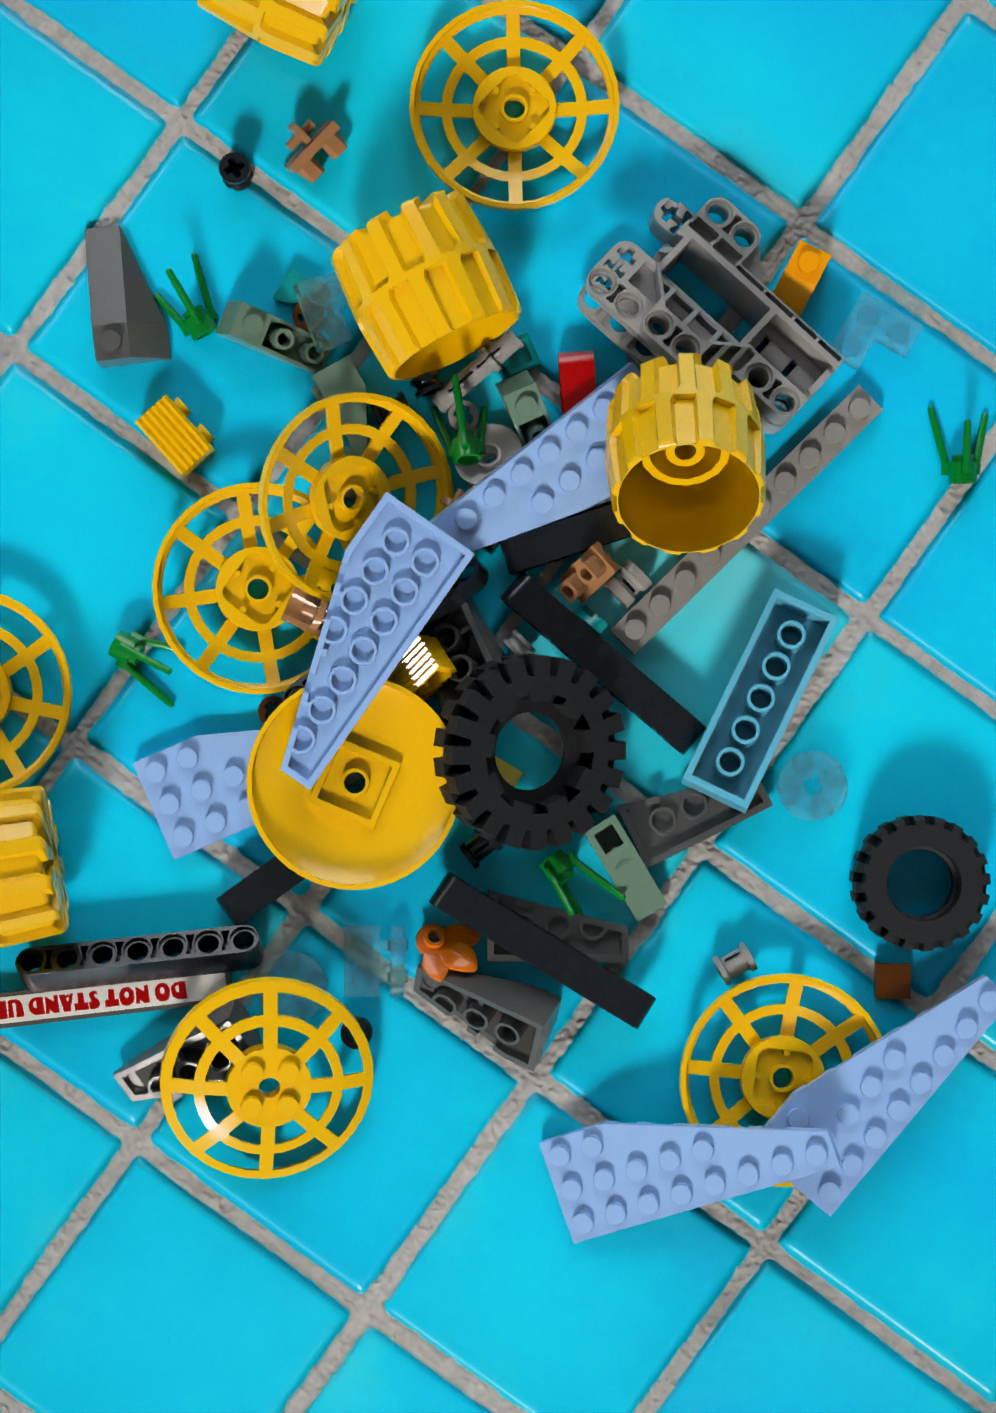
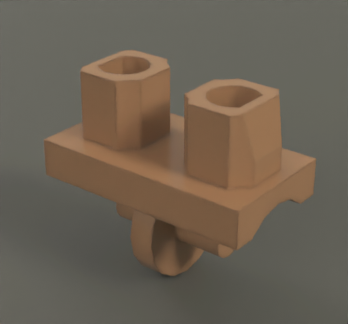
M310 119L301 128L294 122H291L287 129L293 136L285 146L292 152L300 143L303 146L284 165L290 173H298L308 182L314 183L323 174L325 169L313 156L322 148L335 160L348 147L337 132L340 127L333 120L331 122L325 121L311 137L308 135L316 128V125Z
M597 541L559 577L563 582L557 587L558 591L570 603L577 598L581 603H584L621 566L612 560V556L608 552H604L602 545Z
M294 587L280 620L320 637L329 603Z

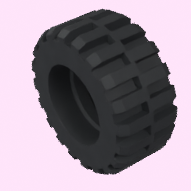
M933 816L897 817L896 820L881 824L877 827V831L873 834H868L862 841L864 845L861 850H856L853 857L855 864L853 871L850 870L849 881H852L850 895L852 901L857 906L858 910L856 912L860 919L869 926L868 929L875 935L904 949L933 951V948H946L953 945V941L957 938L963 939L970 933V926L973 923H979L983 916L980 913L983 904L988 905L990 895L986 894V887L991 885L990 874L985 871L984 865L988 863L985 855L978 851V843L972 836H967L961 827L955 823H949L945 819ZM915 849L929 850L940 856L947 864L951 876V887L946 901L935 912L923 916L909 915L901 911L892 902L887 890V877L893 862L903 853Z

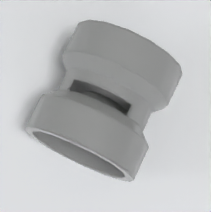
M628 559L621 566L620 573L617 576H612L603 585L622 605L629 608L634 603L635 596L640 591H645L652 584V581L636 564ZM621 580H623L632 590H630Z

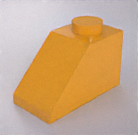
M801 239L773 291L799 317L832 256Z

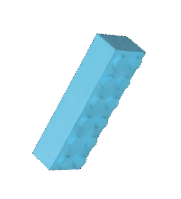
M774 588L682 778V784L744 814L746 813L838 622V617Z

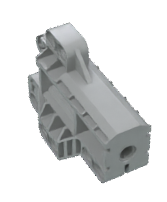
M721 197L712 198L694 215L681 202L678 204L675 201H671L670 198H664L655 206L648 223L650 232L664 246L651 258L631 241L618 242L589 272L585 285L577 297V307L591 323L626 353L628 363H634L640 373L641 364L661 356L666 358L668 365L677 364L678 354L680 353L676 349L677 347L685 348L689 353L701 354L702 365L713 367L717 358L730 364L733 367L732 379L737 383L747 379L753 388L763 432L765 434H776L787 425L846 358L764 285L759 251L760 230L730 201ZM668 213L671 214V219L667 222L662 219V216H666ZM716 213L720 215L723 223L711 221L708 214ZM740 236L745 238L749 247H741L736 243L734 237ZM627 253L631 254L630 263L621 259L619 254L623 256ZM679 261L753 327L740 342L666 276ZM608 280L611 282L609 290L604 286ZM588 293L601 307L596 309L588 307L584 301V295ZM613 317L626 331L617 332L613 330L610 325V319ZM655 323L663 328V335L653 328ZM766 339L769 344L759 354L755 349ZM643 344L652 352V355L644 356L637 351L636 345ZM792 362L796 367L787 377L781 374L782 371Z

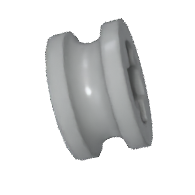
M463 400V407L469 409V416L473 418L470 424L466 421L467 430H472L479 423V412L475 404ZM454 403L449 409L448 420L452 429L458 432L457 417L454 416L456 412Z
M515 629L511 632V639H504L502 641L513 654L527 655L528 653L534 654L536 652V649Z

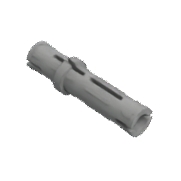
M510 328L489 348L483 347L479 351L480 355L457 374L459 376L462 398L493 371L496 373L502 369L500 365L517 350L524 347V344ZM452 379L434 395L430 396L434 404L444 414L455 403Z

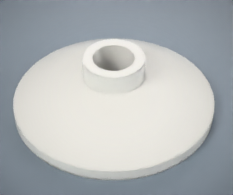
M486 424L484 442L486 454L481 455V460L474 465H455L460 477L467 483L475 485L521 449V441L513 430L500 424ZM478 426L471 430L474 432V436L476 437L478 433ZM491 458H495V459H496V460H495L494 462H492V463L485 464L486 461L489 460V459H491Z

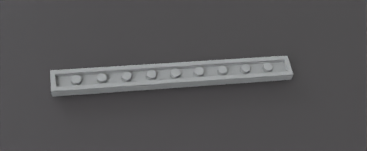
M858 385L766 476L765 504L761 515L756 516L749 525L747 533L738 540H732L718 547V550L703 554L701 552H691L685 555L609 631L635 655L883 409Z

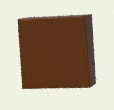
M874 962V998L911 999V964Z

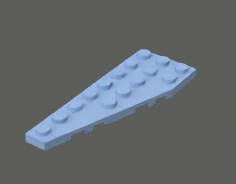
M634 363L625 365L429 522L469 550L475 551L611 501L605 458L608 407L614 398L615 388L627 374L633 372L641 377V373Z
M388 492L381 498L344 552L280 768L281 771L309 790L475 554Z
M260 730L196 735L133 763L174 860L255 825L249 808L246 780L250 753ZM358 772L349 774L345 780V786L363 779L364 776Z
M979 976L947 996V999L929 1010H924L901 1027L898 1026L857 1051L851 1058L834 1068L831 1067L807 1085H802L794 1090L762 1127L783 1129L786 1127L830 1128L842 1162L841 1165L789 1181L829 1217H831L996 1020V984L987 976Z
M604 1121L544 1139L539 1143L573 1243L836 1168L842 1163L830 1128L786 1127L783 1129L762 1128V1126L730 1127V1125L674 1123L671 1125L651 1124V1122L619 1123V1121Z

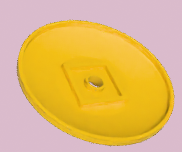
M386 680L309 790L280 770L304 688L300 689L282 702L268 717L255 739L250 753L246 780L247 798L254 824L261 838L271 852L285 866L298 875L323 886L346 890L370 889L393 883L408 876L428 861L439 849L456 817L453 812L457 807L447 804L439 787L447 783L446 779L435 776L433 758L443 756V747L433 746L436 728L446 729V726L434 710L419 696L394 682ZM354 772L362 774L365 778V787L359 793H351L345 786L347 776Z

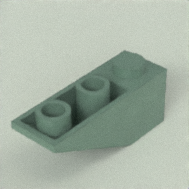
M243 301L227 302L215 333L243 347L312 374H316L324 369L333 343Z
M349 355L312 375L316 385L310 389L317 401L331 395L347 392H367L366 385ZM348 402L339 404L341 424H363L369 426L368 403ZM346 434L345 437L350 446L345 448V451L348 455L361 457L369 444V437L358 434Z
M527 370L495 384L522 447L552 424L537 385Z
M611 814L599 821L584 834L616 888L625 894L626 899L624 901L637 922L667 904L615 814Z

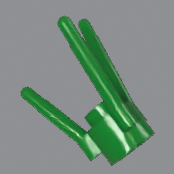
M193 253L191 258L205 310L202 305L193 306L171 268L166 269V274L187 310L183 314L185 321L159 293L154 294V298L178 324L185 337L191 336L193 341H197L217 330L218 327L214 321L218 320L219 317L213 308L199 257L196 253Z
M453 374V393L459 431L453 435V440L450 439L436 406H431L430 411L446 447L447 459H453L454 464L458 466L474 465L481 460V455L486 454L484 442L488 408L487 406L481 407L476 437L473 431L467 430L459 376Z
M929 406L927 411L941 461V475H948L949 484L977 483V475H980V461L987 430L988 414L984 413L981 416L974 455H970L971 420L967 419L964 422L962 455H952V462H949L934 407Z
M120 631L114 638L108 655L117 659L116 666L126 670L170 708L174 707V702L131 665V663L137 665L139 661H142L170 675L172 669L144 654L145 646L141 645V643L168 651L173 650L167 642L145 637L135 631L131 635Z
M559 849L539 865L551 882L569 916H573L574 913L584 915L566 885V882L576 874L573 870L574 866L619 900L624 901L626 899L625 894L580 861L573 851L566 855L562 849Z

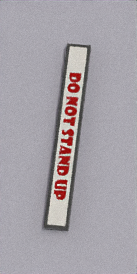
M231 972L47 992H31L27 989L0 992V1028L195 1006L208 995L232 984Z

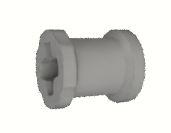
M743 942L738 944L737 949L721 958L718 956L712 958L726 986L732 983L731 979L744 972L758 969L751 953Z

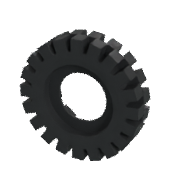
M516 653L501 656V662L490 660L477 667L476 671L479 675L477 678L466 676L455 688L461 697L458 701L447 700L440 714L449 722L446 729L436 728L433 746L443 747V756L433 758L435 776L443 777L447 782L439 787L445 802L457 807L453 814L463 825L475 828L473 833L487 840L518 849L521 847L528 850H547V844L560 847L572 842V832L585 834L596 824L591 817L593 812L605 814L613 799L605 794L607 787L619 789L624 773L613 768L614 760H626V742L615 740L614 734L625 729L621 714L608 710L615 703L607 688L595 686L599 679L590 671L584 668H577V663L559 657ZM526 712H537L552 720L557 726L563 741V757L558 771L545 785L532 790H521L510 785L501 776L495 760V746L500 731L513 717Z

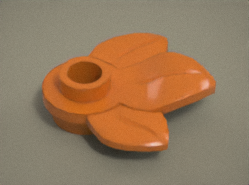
M429 924L423 926L418 931L415 942L419 952L423 955L422 967L425 973L432 979L442 982L449 969L460 972L477 971V956L472 948L480 940V935L476 931L462 924H452L444 928L439 925ZM428 937L436 938L439 942H432Z

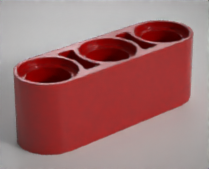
M593 350L558 353L562 415L596 389Z

